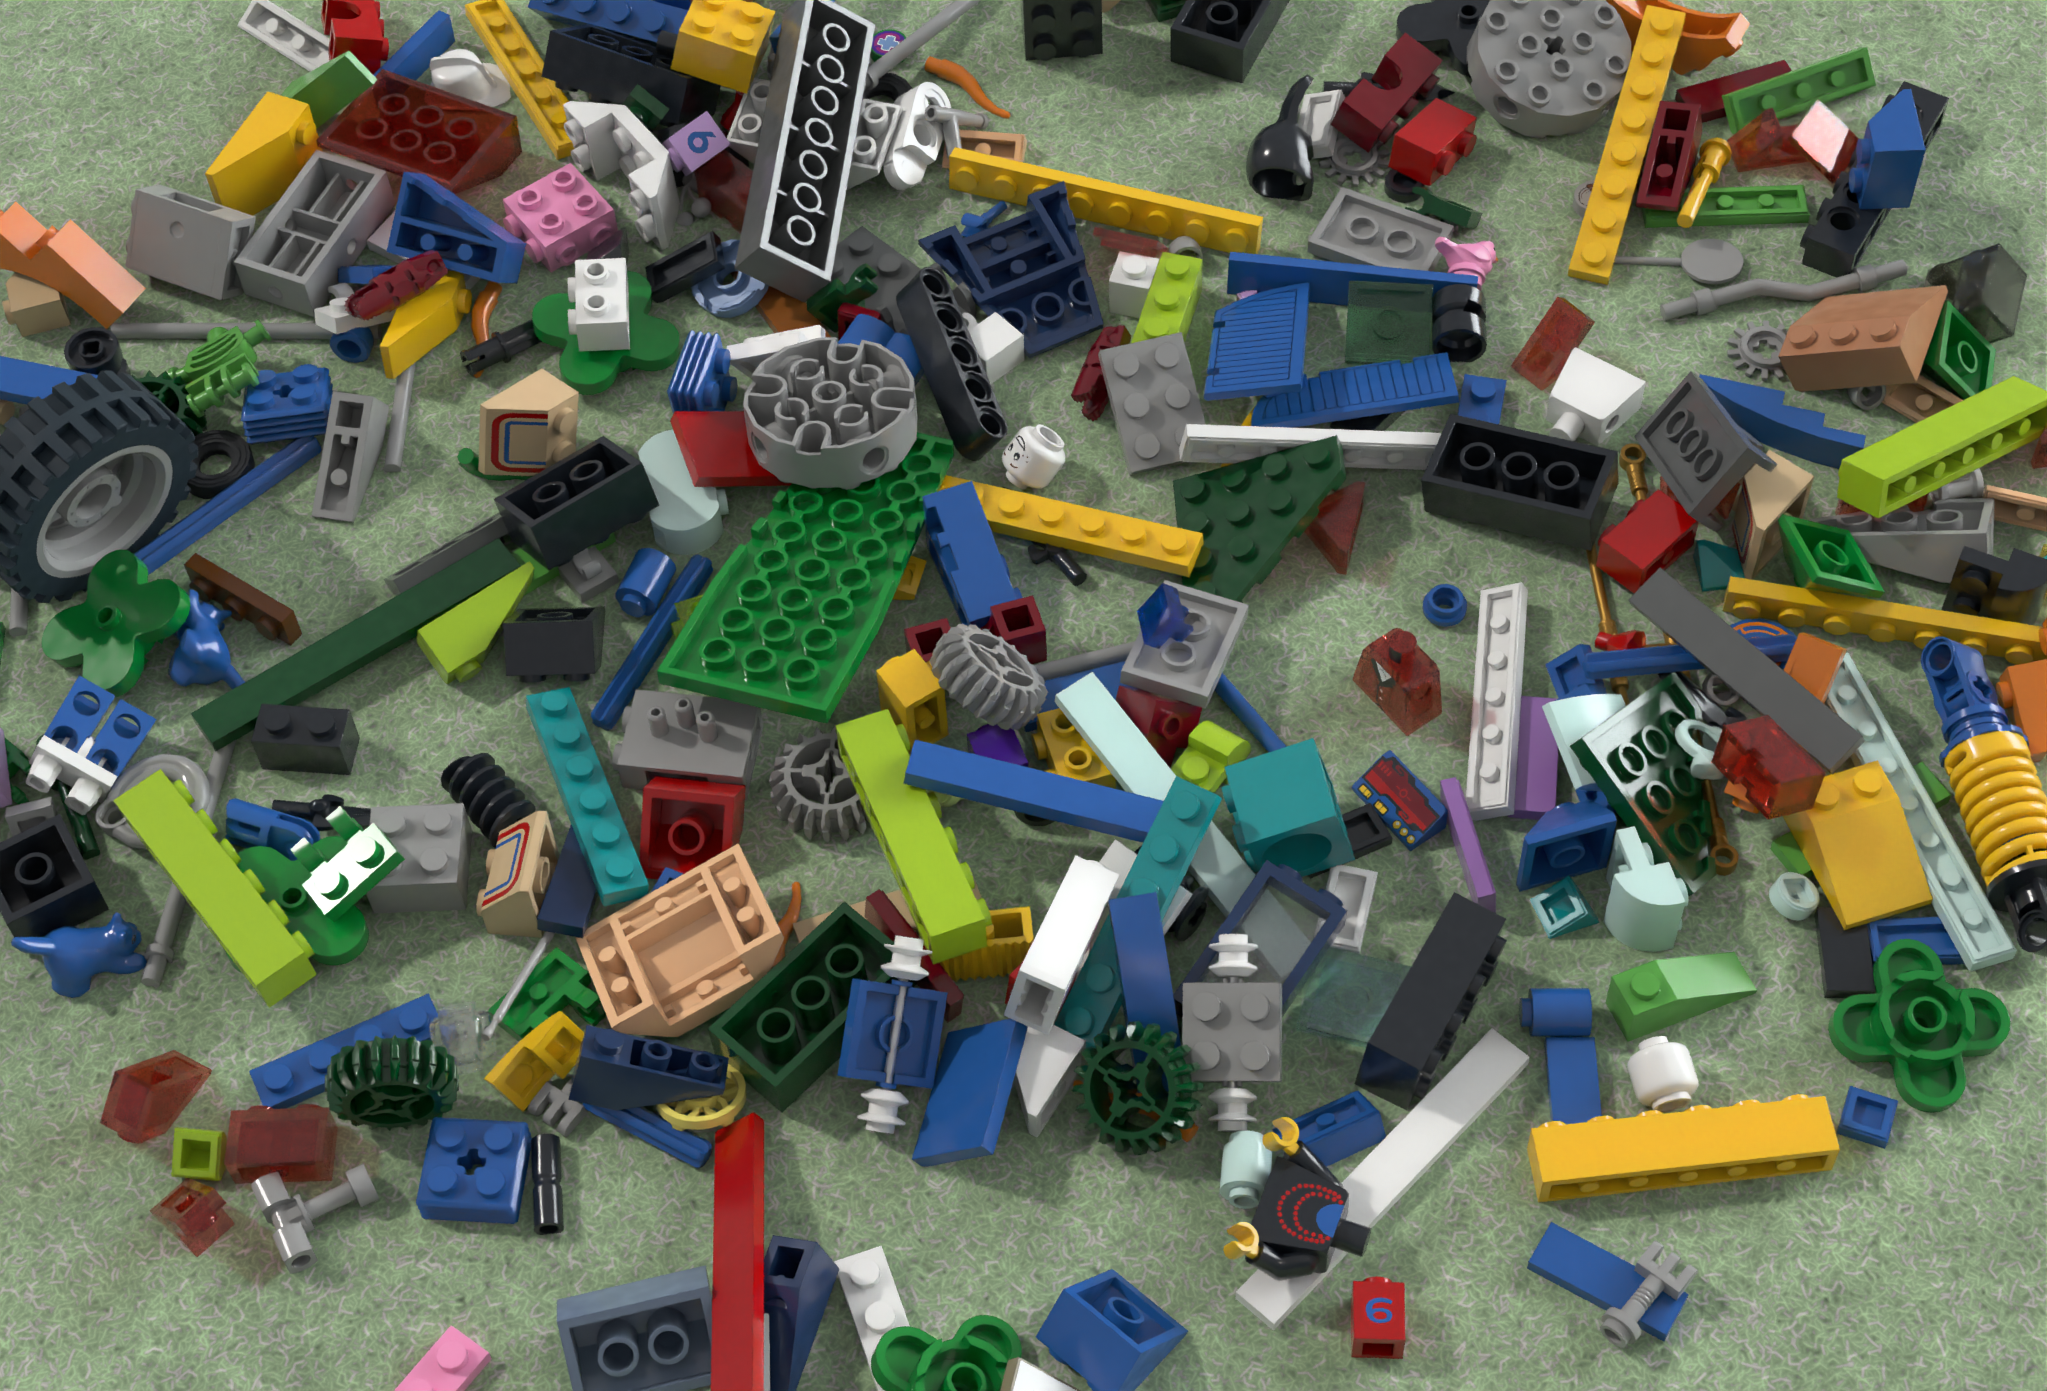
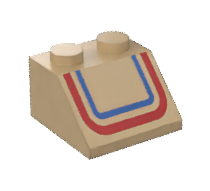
M541 368L480 404L478 471L484 475L534 476L576 452L579 392Z
M1770 449L1766 455L1775 461L1777 466L1772 472H1769L1754 463L1738 481L1742 488L1732 506V510L1735 511L1732 532L1745 579L1753 580L1781 550L1782 542L1777 520L1782 514L1803 519L1814 479L1812 474Z
M536 811L501 830L498 835L496 848L488 851L486 874L489 878L486 889L481 888L479 890L476 904L477 915L483 917L488 934L542 938L544 935V931L537 930V918L560 856L547 811Z

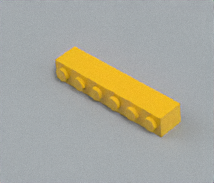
M1804 1094L1791 1095L1782 1101L1760 1103L1758 1100H1744L1733 1106L1720 1108L1697 1105L1686 1109L1684 1112L1663 1114L1661 1111L1650 1110L1642 1112L1636 1117L1614 1119L1611 1116H1598L1587 1122L1575 1124L1551 1121L1540 1125L1538 1128H1531L1527 1146L1538 1203L1832 1170L1840 1151L1826 1096L1809 1098Z

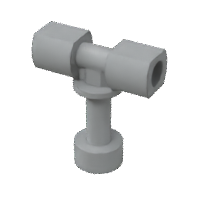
M364 1164L345 1172L349 1180L348 1182L305 1202L302 1201L300 1194L290 1198L279 1172L264 1175L251 1184L267 1222L273 1223L276 1228V1232L272 1236L290 1274L303 1271L318 1261L306 1235L315 1230L312 1220L358 1199L361 1208L379 1200Z

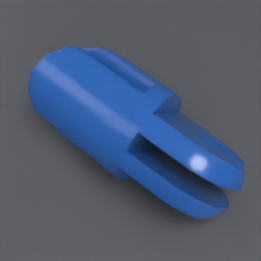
M236 798L229 800L226 805V815L228 818L226 819L227 834L225 838L232 845L245 849L254 846L270 847L289 860L295 861L297 858L290 849L305 837L312 845L321 840L317 828L305 819Z

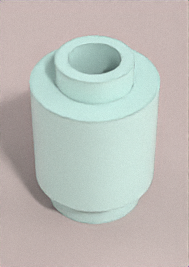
M1243 1130L1234 1132L1229 1136V1142L1223 1147L1220 1194L1237 1208L1250 1209L1259 1204L1271 1173L1272 1151L1266 1149L1263 1145V1134L1255 1131Z

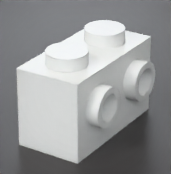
M626 258L575 260V277H568L569 303L576 302V309H568L569 335L577 334L579 351L630 349L629 286Z

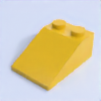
M266 92L205 172L215 203L255 215L280 200L316 150L323 151L308 103L272 92Z
M1878 760L1791 787L1783 818L1844 930L1931 904L1933 898L1899 797Z

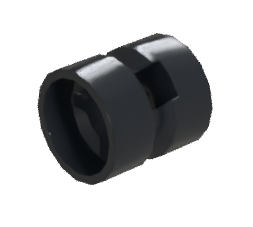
M1454 284L1438 290L1432 297L1431 304L1433 324L1432 350L1434 354L1447 352L1450 362H1473L1485 353L1487 346L1485 325L1486 299L1483 293L1476 287L1466 284Z
M101 327L83 329L72 335L66 342L64 355L70 370L99 375L100 371H113L117 376L122 372L132 376L128 364L123 357L117 337L110 330Z

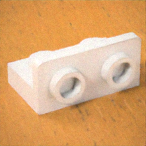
M815 325L747 338L743 343L727 346L731 355L730 364L749 378H752L751 375L762 361L784 347L814 338H825L826 331L822 326Z

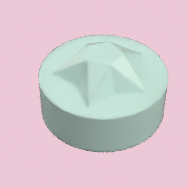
M1794 872L1782 874L1769 890V898L1774 908L1781 915L1791 920L1800 921L1808 918L1820 902V896L1815 885L1805 876Z

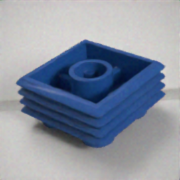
M693 330L688 333L667 390L673 414L674 411H725L727 402L735 400L738 385L737 378L730 376L729 373L730 351L729 349H723L721 338L717 332L713 336L709 331L705 335L701 331L695 334Z
M305 364L298 366L292 372L276 374L272 370L258 371L259 376L257 377L259 385L254 387L250 384L245 387L241 421L245 429V436H247V443L259 444L326 434L334 391L332 390L333 384L331 383V376H329V369Z
M435 1117L431 1122L416 1199V1205L420 1210L422 1218L504 1224L517 1223L531 1151L532 1136L529 1132L528 1124L517 1121ZM482 1164V1167L475 1169L474 1175H467L466 1170L472 1169L473 1165Z

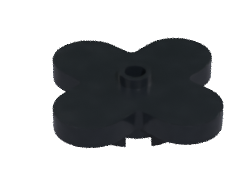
M1431 0L1429 3L1411 5L1402 10L1398 15L1396 25L1397 40L1404 33H1407L1431 52H1435L1437 55L1442 53L1450 57L1453 67L1460 74L1471 78L1468 64H1466L1467 46L1490 0Z

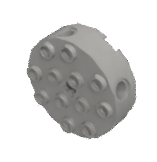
M1490 0L1467 46L1466 64H1468V71L1472 78L1470 85L1477 101L1498 123L1528 137L1545 138L1546 135L1560 136L1564 134L1571 136L1585 132L1607 115L1626 77L1631 60V40L1621 16L1606 0Z
M837 337L814 338L784 347L758 365L751 375L752 383L744 392L743 408L749 446L759 465L784 483H794L810 488L840 487L846 490L854 489L861 482L878 478L885 472L896 469L917 440L918 415L914 377L904 360L881 344L861 340L860 345L851 343L838 344Z

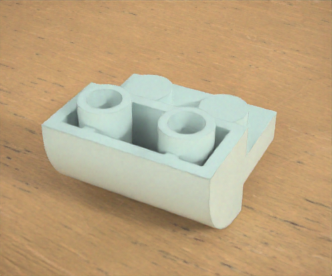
M1635 826L1617 830L1606 875L1611 890L1604 923L1617 940L1631 948L1648 952L1673 949L1677 932L1682 929L1681 917L1684 907L1688 906L1689 902L1686 885L1681 878L1676 879L1669 862L1654 865L1651 848L1648 843H1641Z

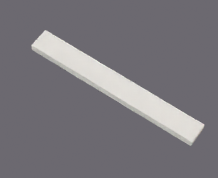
M1491 1028L1342 1182L1343 1188L1349 1193V1207L1346 1220L1372 1228L1528 1065L1530 1057ZM1335 1248L1328 1270L1325 1273L1313 1272L1311 1275L1277 1281L1257 1269L1236 1291L1235 1299L1274 1331L1348 1252Z

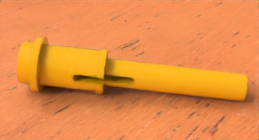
M1722 138L1708 139L1700 147V159L1693 170L1695 180L1677 217L1678 225L1683 228L1692 226L1711 182L1715 184L1718 181L1722 167L1727 165L1731 159V148L1728 142Z

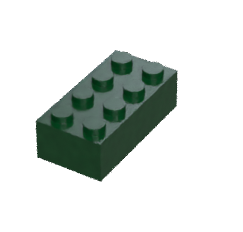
M844 901L708 1028L715 1055L728 1057V1064L738 1070L750 1086L783 1113L840 1058L852 978L888 984L892 983V979H899L888 976L881 969V965L891 962L893 954L884 944L894 945V942ZM908 979V982H913L912 987L917 984L915 980Z

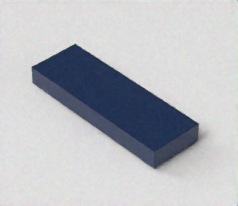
M571 825L537 918V930L583 938L598 897V892Z

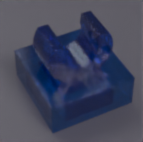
M1162 583L1137 610L1144 644L1160 649L1169 638L1182 642L1194 630L1193 626L1184 623L1185 618L1189 614V609L1181 605L1177 588Z

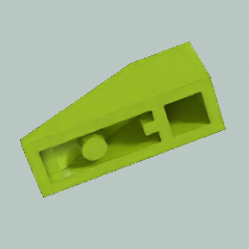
M530 561L418 630V646L446 684L451 683L455 679L463 683L482 670L480 664L485 661L501 635L503 623L514 613L532 583L535 568Z

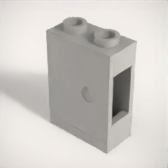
M160 184L135 190V196L131 203L132 220L130 235L126 241V268L219 300L240 296L244 293L234 261L253 236L256 216Z
M636 689L632 706H626L623 712L622 731L625 734L622 744L617 743L615 745L612 759L613 770L619 771L622 787L643 789L653 778L661 776L746 785L745 800H747L764 726L761 708L717 697Z

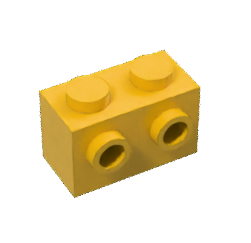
M915 649L902 656L889 659L881 668L876 670L881 711L888 709L895 725L903 724L910 742V750H908L910 755L915 740L933 744L949 735L945 690L940 687L939 679L933 675L930 662L925 663Z
M1060 708L1037 714V733L1031 734V741L1037 760L1045 759L1049 769L1044 770L1045 772L1116 789L1115 777Z

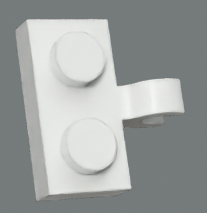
M347 283L329 286L328 292L333 293L336 299L331 300L329 306L314 309L316 325L335 334L344 333L357 327L365 328L389 322L396 312V309L389 313L384 312L377 317L374 316L369 321L349 315L345 311L346 307L344 305L348 299L347 297H350L351 294L354 295V292Z

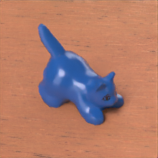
M188 590L190 611L184 624L173 634L180 643L171 658L168 675L176 684L183 687L190 684L207 686L223 680L231 689H234L245 683V681L231 665L228 645L219 632L225 628L223 621L232 615V611L220 610L216 606L204 601L199 602L198 592Z
M118 912L103 927L80 929L63 926L51 930L44 937H15L11 941L12 946L23 953L42 955L45 968L52 978V989L57 994L70 998L80 997L90 989L91 979L95 974L103 972L131 974L144 969L147 964L144 955L134 952L142 940L141 932L137 930L135 924L124 921Z

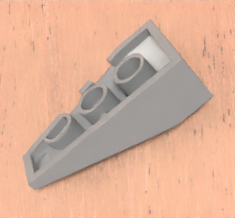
M1945 499L1934 501V509L1912 512L1908 505H1904L1880 518H1872V515L1866 512H1855L1814 518L1809 521L1849 530L1869 563L1942 583H1951L1964 546L1993 555L1995 499Z

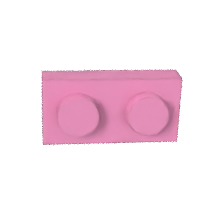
M451 1325L394 1391H465L492 1358L488 1351Z

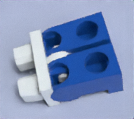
M79 675L29 761L31 768L26 783L40 792L48 793L56 779L72 787L64 803L70 809L85 815L97 802L103 803L110 789L140 748L157 719L120 699L97 737H93L92 734L106 715L115 695ZM83 695L92 696L97 701V703L91 701ZM121 717H127L134 720L137 723L138 727Z

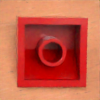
M656 776L643 787L639 861L646 878L659 879L665 867L685 874L739 844L744 823L746 785Z

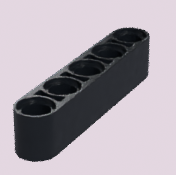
M924 267L897 294V306L956 450L968 460L979 461L1007 435V423L950 284L945 276L935 268Z

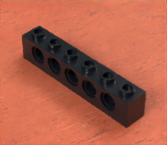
M1904 81L1896 95L1903 89L1912 90L1923 141L1927 150L1942 125L1949 98ZM1889 94V95L1887 96V98H1886V100H1885V102H1884L1882 108H1883L1888 102H1890L1895 96L1892 95V94ZM1856 148L1849 161L1848 168L1850 169L1857 166ZM1850 170L1848 173L1841 171L1833 187V198L1826 197L1823 200L1817 213V224L1815 226L1812 224L1807 226L1800 242V247L1805 249L1802 264L1836 278L1851 274L1852 270L1857 267L1892 209H1860L1857 194L1851 193L1849 188Z

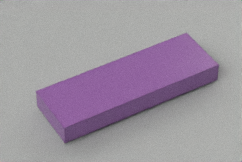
M1521 696L1514 814L1508 815L1510 818L1540 820L1547 811L1556 807L1558 746L1542 708L1548 702L1557 700L1556 698Z
M1456 777L1441 780L1440 802L1448 810L1447 825L1471 899L1480 906L1496 913V891L1460 782Z

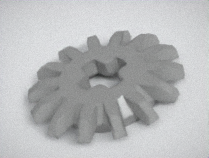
M1339 133L1333 156L1323 157L1328 160L1319 161L1320 168H1331L1325 172L1327 178L1334 177L1340 173L1341 175L1337 180L1338 184L1342 185L1348 177H1352L1353 187H1358V177H1362L1370 185L1374 180L1369 173L1380 178L1385 175V172L1377 167L1388 168L1389 161L1382 160L1381 158L1388 157L1390 152L1388 149L1378 151L1383 145L1379 141L1368 153L1348 137H1343ZM1360 153L1361 160L1365 162H1357L1354 166H1350L1347 164L1348 159L1344 156Z
M1763 320L1762 326L1756 327L1753 321L1747 322L1749 330L1747 332L1737 327L1734 333L1740 340L1729 337L1727 342L1728 345L1738 348L1727 350V356L1741 357V359L1733 362V366L1737 369L1747 364L1750 365L1745 372V376L1748 377L1753 375L1756 369L1761 370L1762 381L1768 379L1769 370L1773 372L1778 380L1783 379L1784 375L1780 368L1784 369L1778 356L1786 338V334L1783 333L1785 326L1779 324L1777 328L1770 327L1769 321ZM1766 343L1768 348L1776 349V352L1771 353V358L1764 359L1761 353H1754L1753 350H1757L1759 344Z

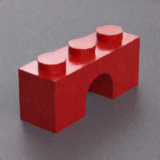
M322 0L321 21L324 35H330L329 60L350 51L374 74L380 68L381 61H387L389 52V41L387 37H384V19H380V2L374 0Z

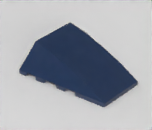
M1064 181L1028 195L1026 213L966 238H962L957 227L954 225L918 240V245L941 266L957 285L962 282L967 285L974 302L988 316L995 312L998 313L1023 334L1024 353L1029 359L1103 328V319L1093 283L1085 265L1086 258L1083 247L1079 243L1075 229L1076 222L1073 211L1069 207Z

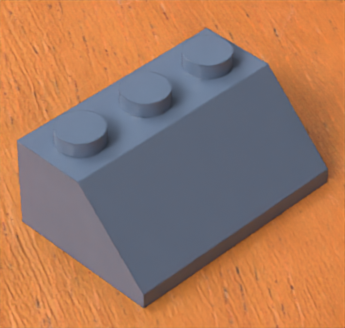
M706 1265L557 1300V1325L573 1391H688L711 1385L712 1292Z

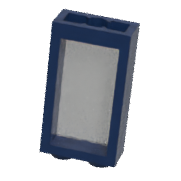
M1266 860L1209 944L1219 943V935L1221 934L1248 935V943L1258 945L1257 949L1248 952V962L1257 966L1258 970L1250 976L1242 978L1243 983L1280 982L1282 984L1283 1017L1345 926L1348 910L1343 908L1342 901L1325 889H1319L1317 892L1303 883L1302 876L1285 864H1279L1277 867ZM1209 944L1173 994L1176 1014L1182 1018L1183 983H1223L1222 977H1218L1209 970V966L1219 962V952L1209 948Z

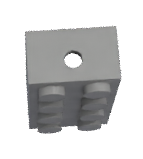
M316 150L234 261L245 295L315 317L314 309L323 307L332 294L328 292V287L339 284L338 268L340 266L353 265L366 247L367 239L380 227L395 206L387 172Z

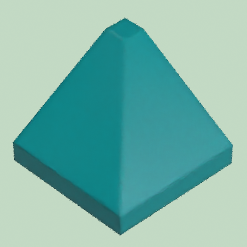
M1705 539L1696 541L1693 559L1702 592L1726 590L1730 576L1745 578L1737 549Z
M1570 876L1565 877L1530 899L1549 939L1600 922Z

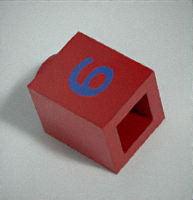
M1378 1276L1369 1277L1363 1281H1353L1351 1294V1357L1403 1359L1406 1341L1404 1282H1392L1388 1278Z

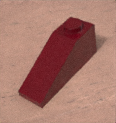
M1660 101L1636 207L1678 211L1695 166L1702 136L1701 105Z

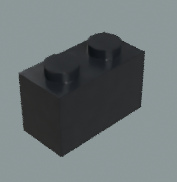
M261 704L251 743L262 769L351 775L360 737L349 709Z

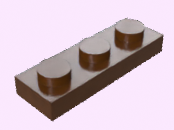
M197 553L184 564L191 581L189 587L191 590L198 592L199 599L209 602L211 599L222 605L224 610L232 611L230 617L240 622L246 619L253 623L258 632L268 640L274 641L278 638L291 646L302 635L294 610Z

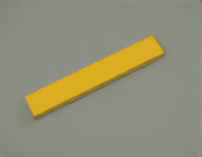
M478 0L466 4L465 14L556 159L559 160L571 156V151L574 150V147L564 129V123L567 122L563 107L569 100L561 89L555 87V81L541 77L544 62L505 1Z

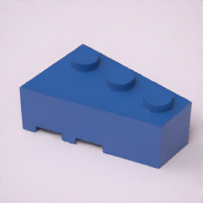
M403 173L387 247L388 253L412 258L434 250L438 251L447 269L497 283H518L526 243L426 174Z
M970 481L922 496L927 549L961 624L967 626L970 624L976 625L980 629L990 619V606L1023 597L1019 588H1013L1011 585L1007 562L1004 556L999 553L973 482Z

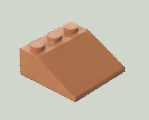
M1946 285L1825 297L1789 327L1778 357L1794 390L1805 392L1917 383L1948 293Z

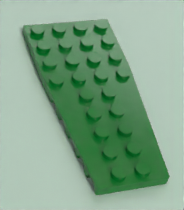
M917 432V440L896 469L885 472L878 478L861 482L854 489L846 490L840 487L810 488L792 483L786 492L779 490L772 500L773 510L767 518H758L751 528L752 538L747 545H738L705 591L657 670L659 684L827 724L881 627L925 524L922 496L939 491L954 457L953 440Z

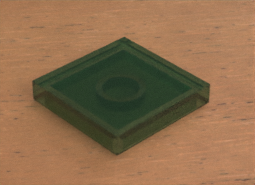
M1349 281L1344 364L1367 365L1400 360L1402 365L1412 363L1413 357L1429 355L1433 285Z

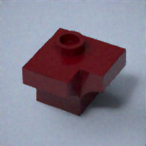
M1119 685L1116 702L1171 769L1176 747H1188V737L1198 726L1202 707L1139 688Z

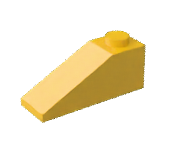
M448 270V273L428 290L396 309L380 345L386 378L395 379L458 329L464 314L470 312L472 305V293L470 289H466L464 273Z

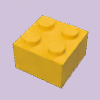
M693 0L678 32L671 69L747 94L767 50L776 11L764 8L757 3L743 0Z

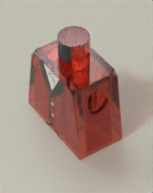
M1394 628L1362 650L1353 681L1406 736H1409L1442 714L1440 670L1437 664L1417 645L1416 637L1412 633L1403 631L1401 628Z

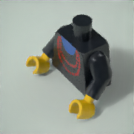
M1289 1117L1273 1120L1272 1124L1281 1132L1282 1140L1276 1133L1269 1132L1263 1135V1145L1270 1151L1282 1149L1284 1151V1158L1276 1157L1251 1224L1239 1222L1227 1229V1233L1236 1237L1239 1242L1231 1241L1226 1244L1223 1249L1225 1256L1228 1259L1235 1260L1245 1255L1246 1262L1277 1281L1307 1276L1313 1272L1325 1273L1328 1270L1335 1248L1363 1257L1369 1242L1371 1228L1346 1220L1349 1207V1193L1303 1141H1297L1299 1129L1294 1120Z

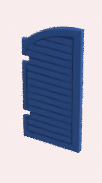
M1309 282L1263 291L1215 311L1214 329L1212 330L1207 374L1209 376L1206 377L1204 399L1206 401L1302 391L1310 300Z
M1447 352L1413 357L1412 363L1402 365L1400 360L1347 367L1319 372V377L1308 379L1307 375L1304 374L1305 387H1302V391L1283 393L1267 399L1262 396L1253 410L1251 426L1294 428L1459 403V394Z

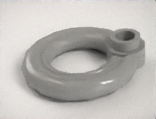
M161 754L140 760L128 767L118 777L110 789L106 801L96 811V822L108 836L115 837L130 847L147 849L127 824L113 800L161 769L169 780L176 781L180 779L195 800L194 803L189 805L195 813L202 808L206 812L210 802V782L201 766L185 756Z

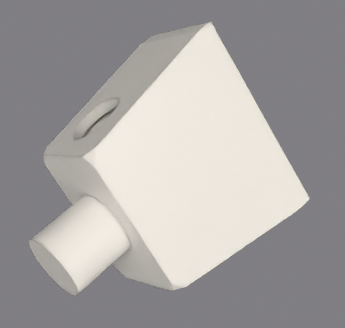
M1574 347L1549 397L1546 420L1554 424L1549 435L1570 441H1575L1577 437H1580L1596 446L1600 445L1640 409L1646 382Z

